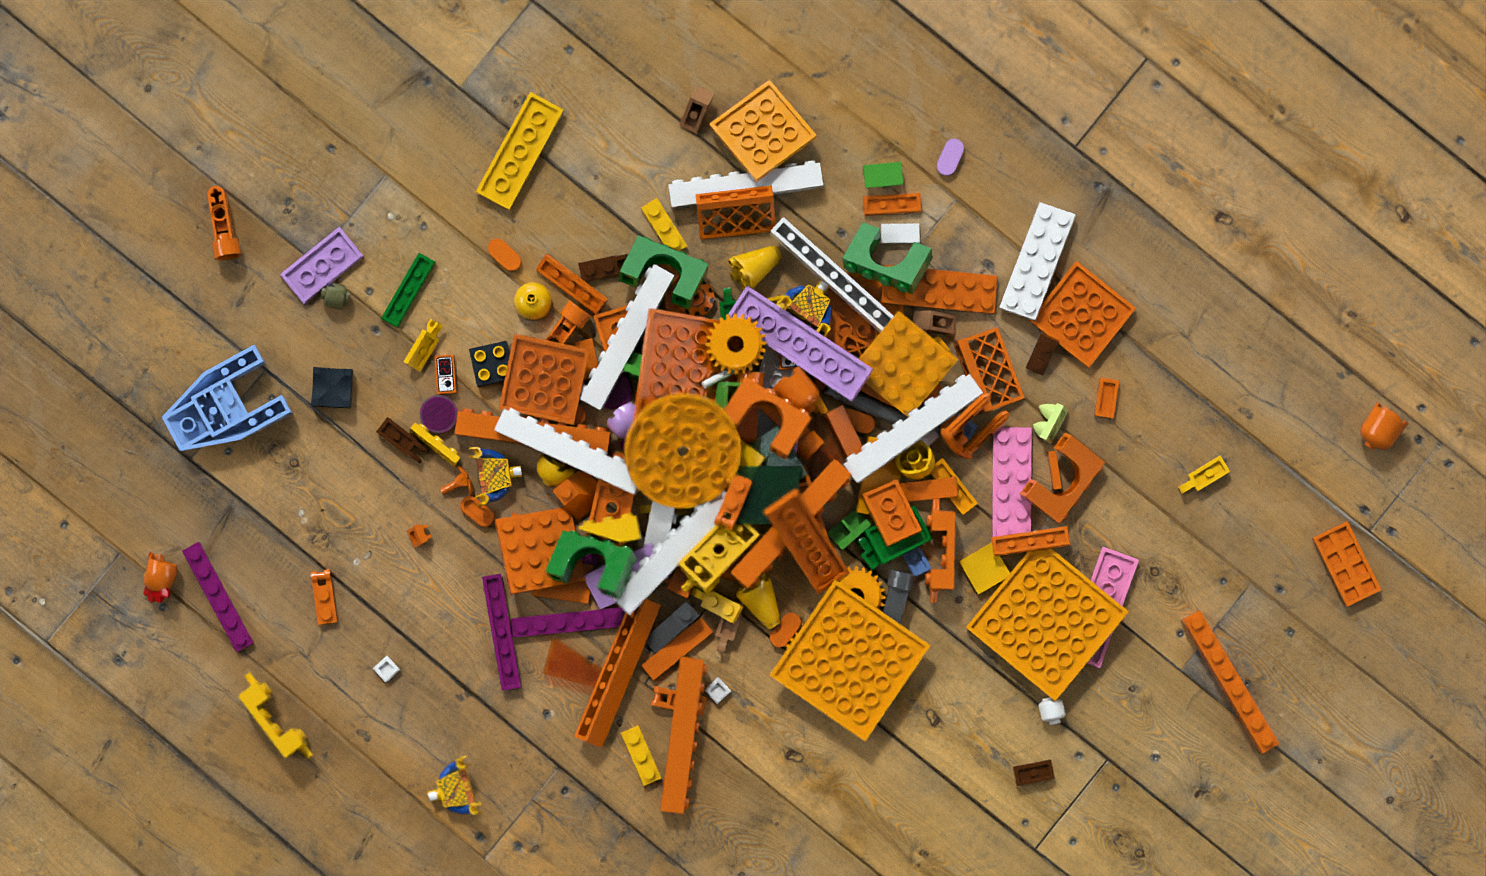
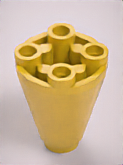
M774 245L735 255L728 259V264L732 269L730 276L735 282L738 281L741 284L743 290L746 286L753 289L780 262L782 253Z
M763 572L758 576L760 581L753 588L749 586L745 589L739 584V589L735 594L762 625L770 629L781 621L779 619L780 614L772 581L769 575L766 576Z

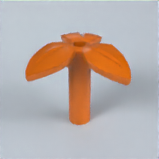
M458 465L457 468L461 473L455 478V481L441 487L440 490L442 494H446L460 486H467L470 496H472L473 483L468 478L469 474Z

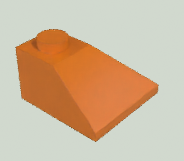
M579 470L552 491L574 517L579 520L591 511L598 482L592 475Z

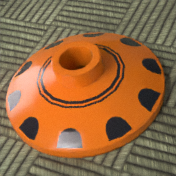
M703 281L697 293L699 298L693 301L690 309L679 306L682 312L687 315L701 316L712 308L714 304V291L709 283Z

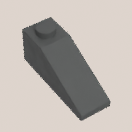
M686 601L648 635L647 645L656 654L694 622L699 615Z

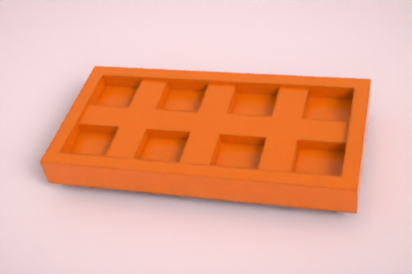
M1348 521L1312 538L1346 607L1382 590Z

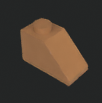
M697 86L690 97L679 126L697 134L715 93Z
M914 311L913 322L926 333L955 334L956 315L936 311Z

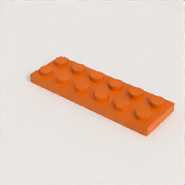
M883 265V266H884V267H891V266H894V265ZM926 269L913 295L907 292L902 293L892 286L882 285L881 303L995 314L997 275Z
M796 489L764 510V513L817 594L830 587L834 580L838 581L850 573Z

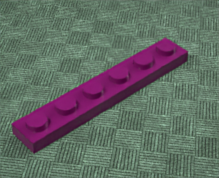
M197 542L182 550L236 652L252 645L254 641L201 543Z
M500 573L484 576L482 581L501 689L504 691L521 688L502 575Z
M622 608L511 618L512 634L514 638L620 627L626 612Z

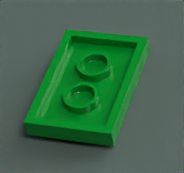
M915 505L911 509L922 529L916 535L886 547L876 525L864 530V534L881 565L933 540Z

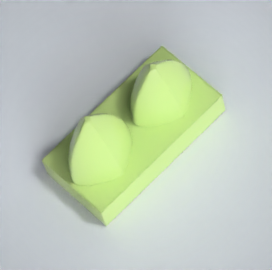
M1058 403L1056 405H1039L1040 412L1048 421L1033 424L1036 434L1049 444H1052L1068 413V410Z

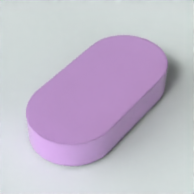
M951 139L945 144L937 162V170L941 175L949 176L955 171L964 150L960 140Z

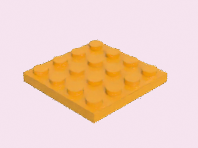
M770 80L709 124V127L756 182L817 138L814 131Z
M899 310L858 358L874 369L865 383L908 418V414L922 404L958 361L956 356Z

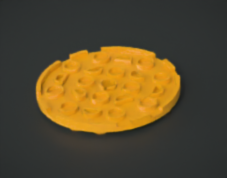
M679 393L655 400L636 416L627 432L624 457L633 483L650 500L671 508H691L713 500L731 483L739 467L741 443L734 422L721 406L703 396ZM685 446L688 448L687 454L679 455L677 450Z

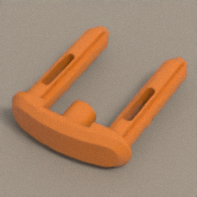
M989 393L980 395L947 428H941V436L945 443L954 453L964 459H972L973 453L1008 420V411L998 413L965 446L963 445L969 439L962 432L954 438L989 403L991 399Z

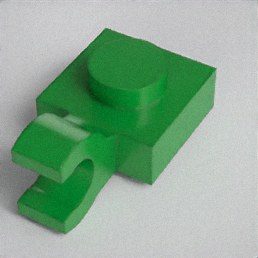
M731 287L723 288L725 302H719L720 315L724 320H727L726 315L729 314L737 300L732 301Z
M865 537L858 538L855 542L864 551L860 554V557L870 570H873L881 563Z

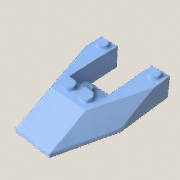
M252 345L203 372L162 416L180 451L242 440L294 414L283 395L248 413L231 383L266 364L257 346Z

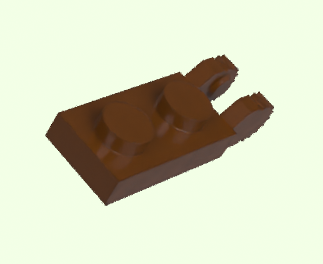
M628 254L578 263L581 279L587 282L619 275L621 268H618L617 262L625 261Z
M388 417L376 431L406 456L409 455L419 464L422 460L418 455L411 452L412 448L416 445L423 453L427 454L429 452L415 437Z

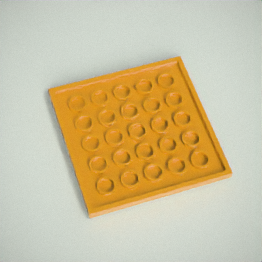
M1053 549L1027 552L966 628L1056 701L1129 611Z
M834 580L769 676L866 741L931 645Z

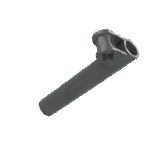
M826 385L823 391V395L891 424H895L900 419L905 421L908 418L898 409L861 392L857 394L852 402L828 385Z

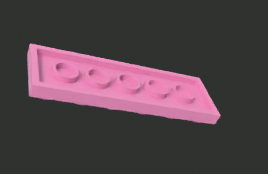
M1000 427L993 434L992 537L1031 531V503L1019 493L1031 479L1032 428Z
M1102 547L1090 580L1123 606L1139 560ZM1113 632L1087 664L1097 668L1101 667Z

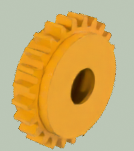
M734 313L733 318L727 314V320L720 317L721 323L714 322L713 324L716 328H710L709 331L712 335L706 336L707 339H710V343L705 344V346H710L707 354L712 353L713 355L710 361L716 360L717 362L714 366L721 365V371L727 368L728 374H731L732 370H735L736 375L739 374V370H742L743 373H746V368L753 370L752 364L758 366L759 362L757 359H763L764 357L760 354L761 352H766V349L762 348L763 345L767 344L766 341L762 340L766 334L760 333L763 328H757L758 321L752 323L751 316L746 320L745 314H742L740 318H738L737 313ZM735 335L741 337L744 342V347L740 352H734L729 347V340Z
M855 566L854 571L847 567L850 573L838 580V582L850 590L854 588L861 590L863 599L877 609L884 607L885 604L881 603V600L886 599V596H881V593L885 589H880L879 586L882 584V581L877 583L876 579L878 576L872 577L871 570L865 573V567L861 571H858L857 566Z

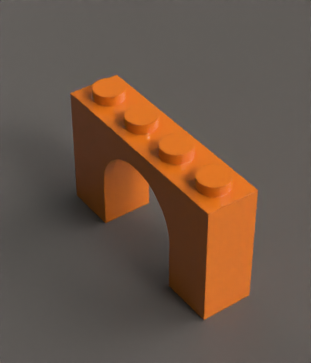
M745 377L724 410L731 417L736 429L746 414L755 407L768 406L776 410L782 419V428L771 443L769 450L786 460L810 424L811 417L804 409L795 408L789 400L785 398L782 400L777 397L773 390L761 387L757 380Z
M1067 433L1063 434L1054 446V449L1067 458L1073 466L1074 477L1071 485L1063 492L1051 493L1039 482L1030 479L1019 493L1052 521L1059 524L1067 518L1069 510L1079 502L1080 495L1090 487L1092 479L1102 471L1105 463L1075 437Z

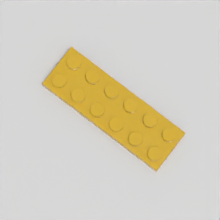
M530 92L479 184L476 193L510 211L564 109Z

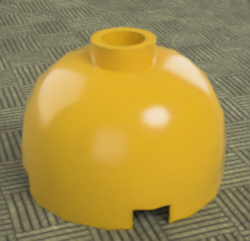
M529 282L518 288L514 295V306L522 318L536 321L544 318L550 311L552 298L545 286Z
M918 441L898 455L895 461L896 466L904 476L909 479L919 480L931 473L935 464V457L933 451L925 442Z
M541 453L537 463V473L543 480L542 482L549 487H553V485L559 486L576 471L575 467L544 453Z

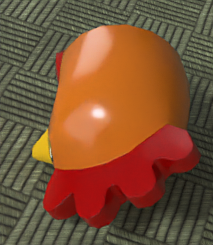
M150 552L146 572L143 574L145 585L143 594L148 596L149 602L154 603L156 601L162 603L164 598L168 599L170 597L169 589L176 579L178 565L164 561L161 554L154 556V553Z

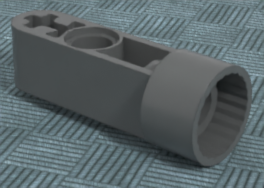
M891 568L887 585L890 587L882 612L900 624L909 591L913 592L917 576Z

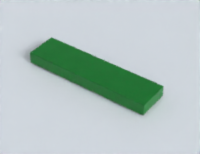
M421 253L417 254L383 313L382 320L396 328L399 327L435 265V261Z

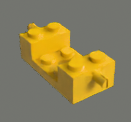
M727 513L724 518L730 519L732 515ZM752 515L745 521L739 516L733 531L726 529L723 525H715L678 562L679 569L688 578V581L680 588L687 593L695 585L708 594L720 582L719 577L744 552L748 553L761 539L760 534L752 528L759 519ZM721 545L724 547V552L719 555L713 552L714 548Z
M251 672L244 675L243 677L251 686L238 697L285 758L292 756L298 750L302 752L306 759L310 758L313 754L306 746L307 742L305 739H307V736L302 729L291 728L282 735L283 730L281 727L269 719L272 717L266 708H261L263 704L273 698L270 694L272 693L271 688L266 683L256 680Z

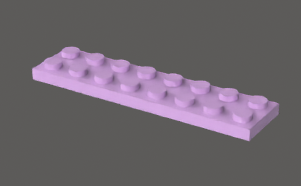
M746 286L729 312L731 318H733L734 313H737L738 318L745 314L746 320L751 316L752 323L758 321L756 327L763 328L760 333L766 334L762 338L763 341L767 342L766 345L852 402L874 370L749 286Z

